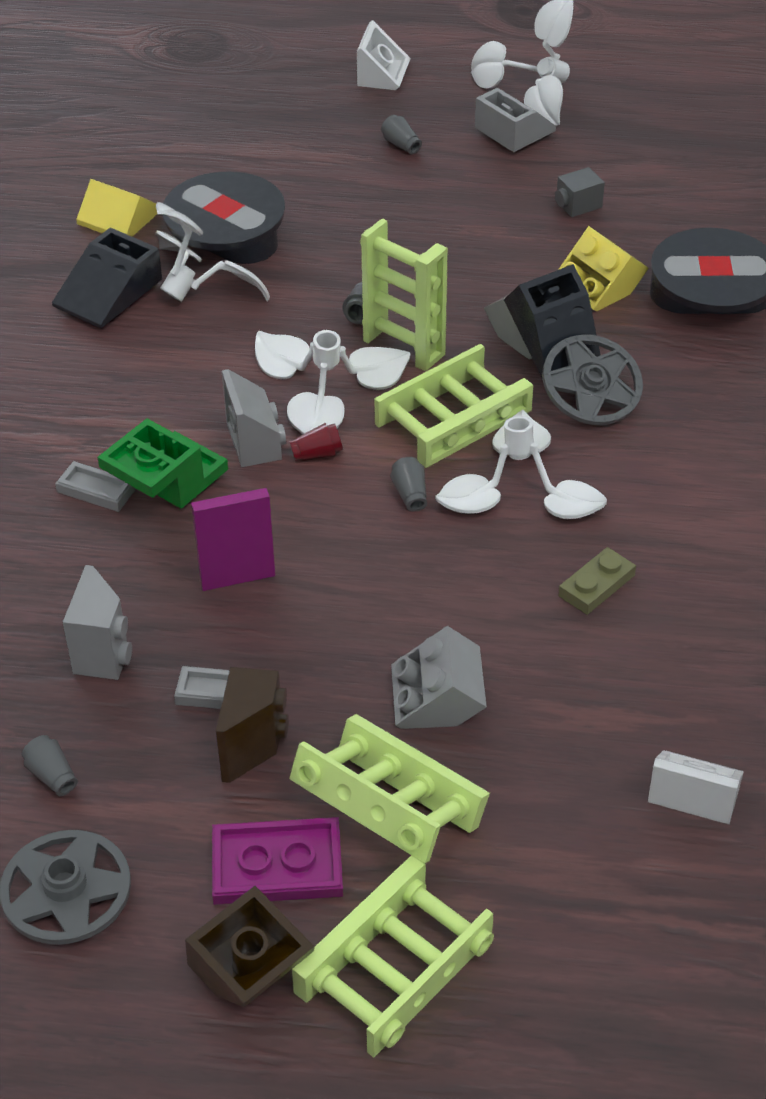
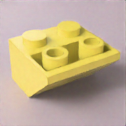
M590 226L587 227L559 268L562 269L574 264L589 294L591 308L595 311H599L630 295L649 269Z

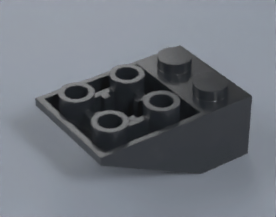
M110 227L89 243L52 301V306L98 328H103L163 279L159 248Z
M574 264L522 283L504 299L541 377L545 360L556 344L576 335L597 336L589 294ZM585 344L596 357L601 356L599 346ZM565 349L554 359L551 371L569 366Z

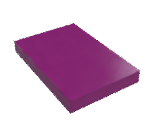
M267 488L191 503L200 583L203 591L276 576L270 496Z
M339 817L212 825L213 904H232L254 886L270 901L343 897Z

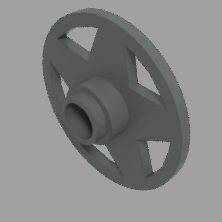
M576 335L566 338L552 348L543 366V384L550 400L561 412L582 423L607 425L618 422L635 409L642 395L643 380L636 361L623 347L604 337ZM585 344L597 345L611 352L596 357ZM565 349L569 366L551 371L554 359ZM626 365L634 381V391L618 378ZM557 391L575 394L577 410L566 403ZM603 402L624 407L614 414L597 416Z
M63 830L43 835L21 848L7 864L0 881V902L3 912L15 930L37 942L70 944L88 939L107 928L124 909L131 890L129 866L121 850L113 842L96 833L83 830ZM72 842L61 855L56 857L38 852L54 844ZM98 847L114 859L121 873L95 868ZM17 870H19L31 886L11 903L10 888ZM116 898L107 912L89 924L90 904ZM53 915L63 932L41 930L27 923Z

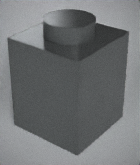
M589 167L558 176L555 200L558 206L563 208L571 217L602 208L605 182Z

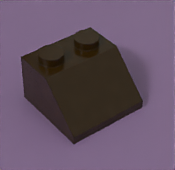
M230 667L216 728L222 782L231 783L276 755L280 738L287 737L289 715L282 714L286 708L287 689L280 688L279 671Z
M256 886L252 887L185 939L187 965L216 996L242 1007L247 1006L314 951V945Z

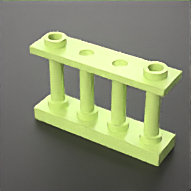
M381 219L361 234L360 240L362 250L363 341L370 343L379 334L384 332L413 346L415 350V367L427 371L446 352L448 248L436 243L425 253L419 255L389 241L388 222L385 219ZM388 256L414 267L416 280L388 268ZM388 283L414 294L416 307L389 295ZM388 309L414 321L415 333L389 321Z
M479 344L374 398L375 425L381 427L393 420H397L417 437V459L419 463L427 468L501 428L507 419L513 417L522 409L526 413L532 411L533 384L523 378L512 385L506 386L484 368L485 347ZM476 378L494 394L480 400L462 384ZM449 391L468 408L458 414H454L435 398ZM422 405L442 422L427 429L408 412Z
M357 714L347 718L340 745L334 750L324 754L306 742L300 743L289 778L423 863L430 861L439 830L451 821L469 833L479 827L490 794ZM350 760L365 769V771L357 774L342 764ZM383 780L399 791L391 795L375 784ZM418 801L433 812L426 816L409 806V804Z
M412 855L314 947V951L292 968L293 990L303 1001L308 1003L318 992L324 993L326 991L369 1026L366 1029L367 1053L373 1058L385 1046L388 1048L394 1046L402 1037L405 1026L475 955L478 957L483 955L494 939V934H492L493 913L486 908L472 923L460 916L426 890V864ZM416 904L459 937L442 953L401 922L397 915L408 905L413 906ZM379 933H388L427 963L429 967L412 982L367 947L368 943ZM349 962L359 963L399 995L383 1013L337 977V973Z

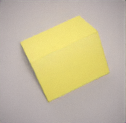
M90 179L76 220L78 225L100 233L105 232L111 227L133 237L157 215L156 203L139 195Z

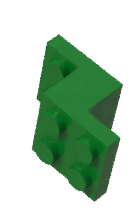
M148 418L97 457L99 468L146 495L152 498L158 495L180 509L228 470L226 458L176 431L172 432Z

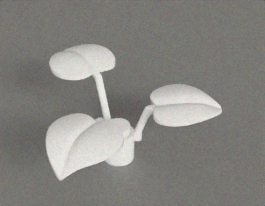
M573 0L550 1L539 10L536 16L535 34L539 39L544 40L543 47L551 57L541 59L537 66L504 60L506 55L505 45L496 41L487 42L477 50L472 60L471 74L476 84L485 89L496 87L504 76V65L538 72L541 78L536 79V86H532L526 91L524 104L537 111L555 126H559L560 109L563 100L562 83L567 80L570 68L566 62L559 60L560 54L555 53L550 46L556 48L565 41L572 21Z
M157 202V214L167 215L171 220L180 224L185 232L182 243L159 230L155 233L159 240L160 250L179 252L172 270L160 287L161 290L182 302L190 288L197 290L199 285L215 272L226 270L261 290L268 302L270 295L262 281L249 270L228 260L218 262L198 279H193L196 273L185 266L188 256L193 257L200 263L202 259L187 246L192 231L200 236L204 232L186 215L175 211L161 202Z
M322 330L316 333L313 342L310 343V348L302 339L290 335H275L258 331L255 340L257 363L261 370L270 377L289 379L296 373L297 369L304 371L312 357L313 362L320 369L318 395L311 392L297 394L289 401L287 406L288 420L301 434H305L323 423H326V425L335 423L337 428L341 425L345 413L342 400L335 396H324L327 370L333 369L339 363L340 357L350 374H357L359 384L369 389L383 390L392 387L399 381L409 362L410 352L393 348L365 347L354 351L348 359L345 353L346 348L340 346L341 339L339 335L331 330Z
M523 409L507 419L493 437V448L500 453V457L492 480L488 481L485 477L476 474L461 475L447 482L440 493L435 495L438 503L456 512L480 513L494 507L501 499V494L495 487L499 484L507 455L515 460H523L532 454L544 487L550 493L544 499V506L549 513L563 519H576L590 515L607 505V499L601 492L581 481L565 480L560 482L557 487L551 485L539 452L545 450L550 445V433L542 425L535 422Z

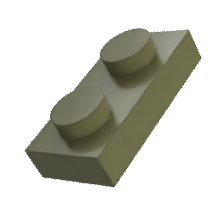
M606 547L559 586L558 596L588 615L635 576L636 565Z

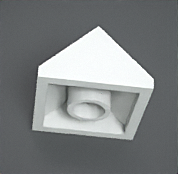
M373 20L369 22L357 50V86L396 90L400 87L411 58Z
M663 750L655 758L648 802L730 824L744 771Z

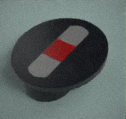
M231 171L207 173L182 182L169 192L163 204L175 211L186 215L204 232L200 236L192 231L188 243L190 246L206 249L228 261L239 264H252L264 261L271 257L278 248L277 229L284 217L285 200L280 190L264 178L248 173ZM162 214L169 232L176 239L183 242L185 232L182 226L171 220L167 215Z
M695 228L669 236L654 250L651 259L650 297L660 308L680 314H750L766 309V245L759 240L729 229Z

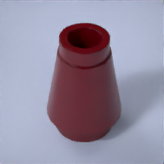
M323 423L296 439L289 441L295 461L336 456L335 452L343 450L335 423L330 425Z

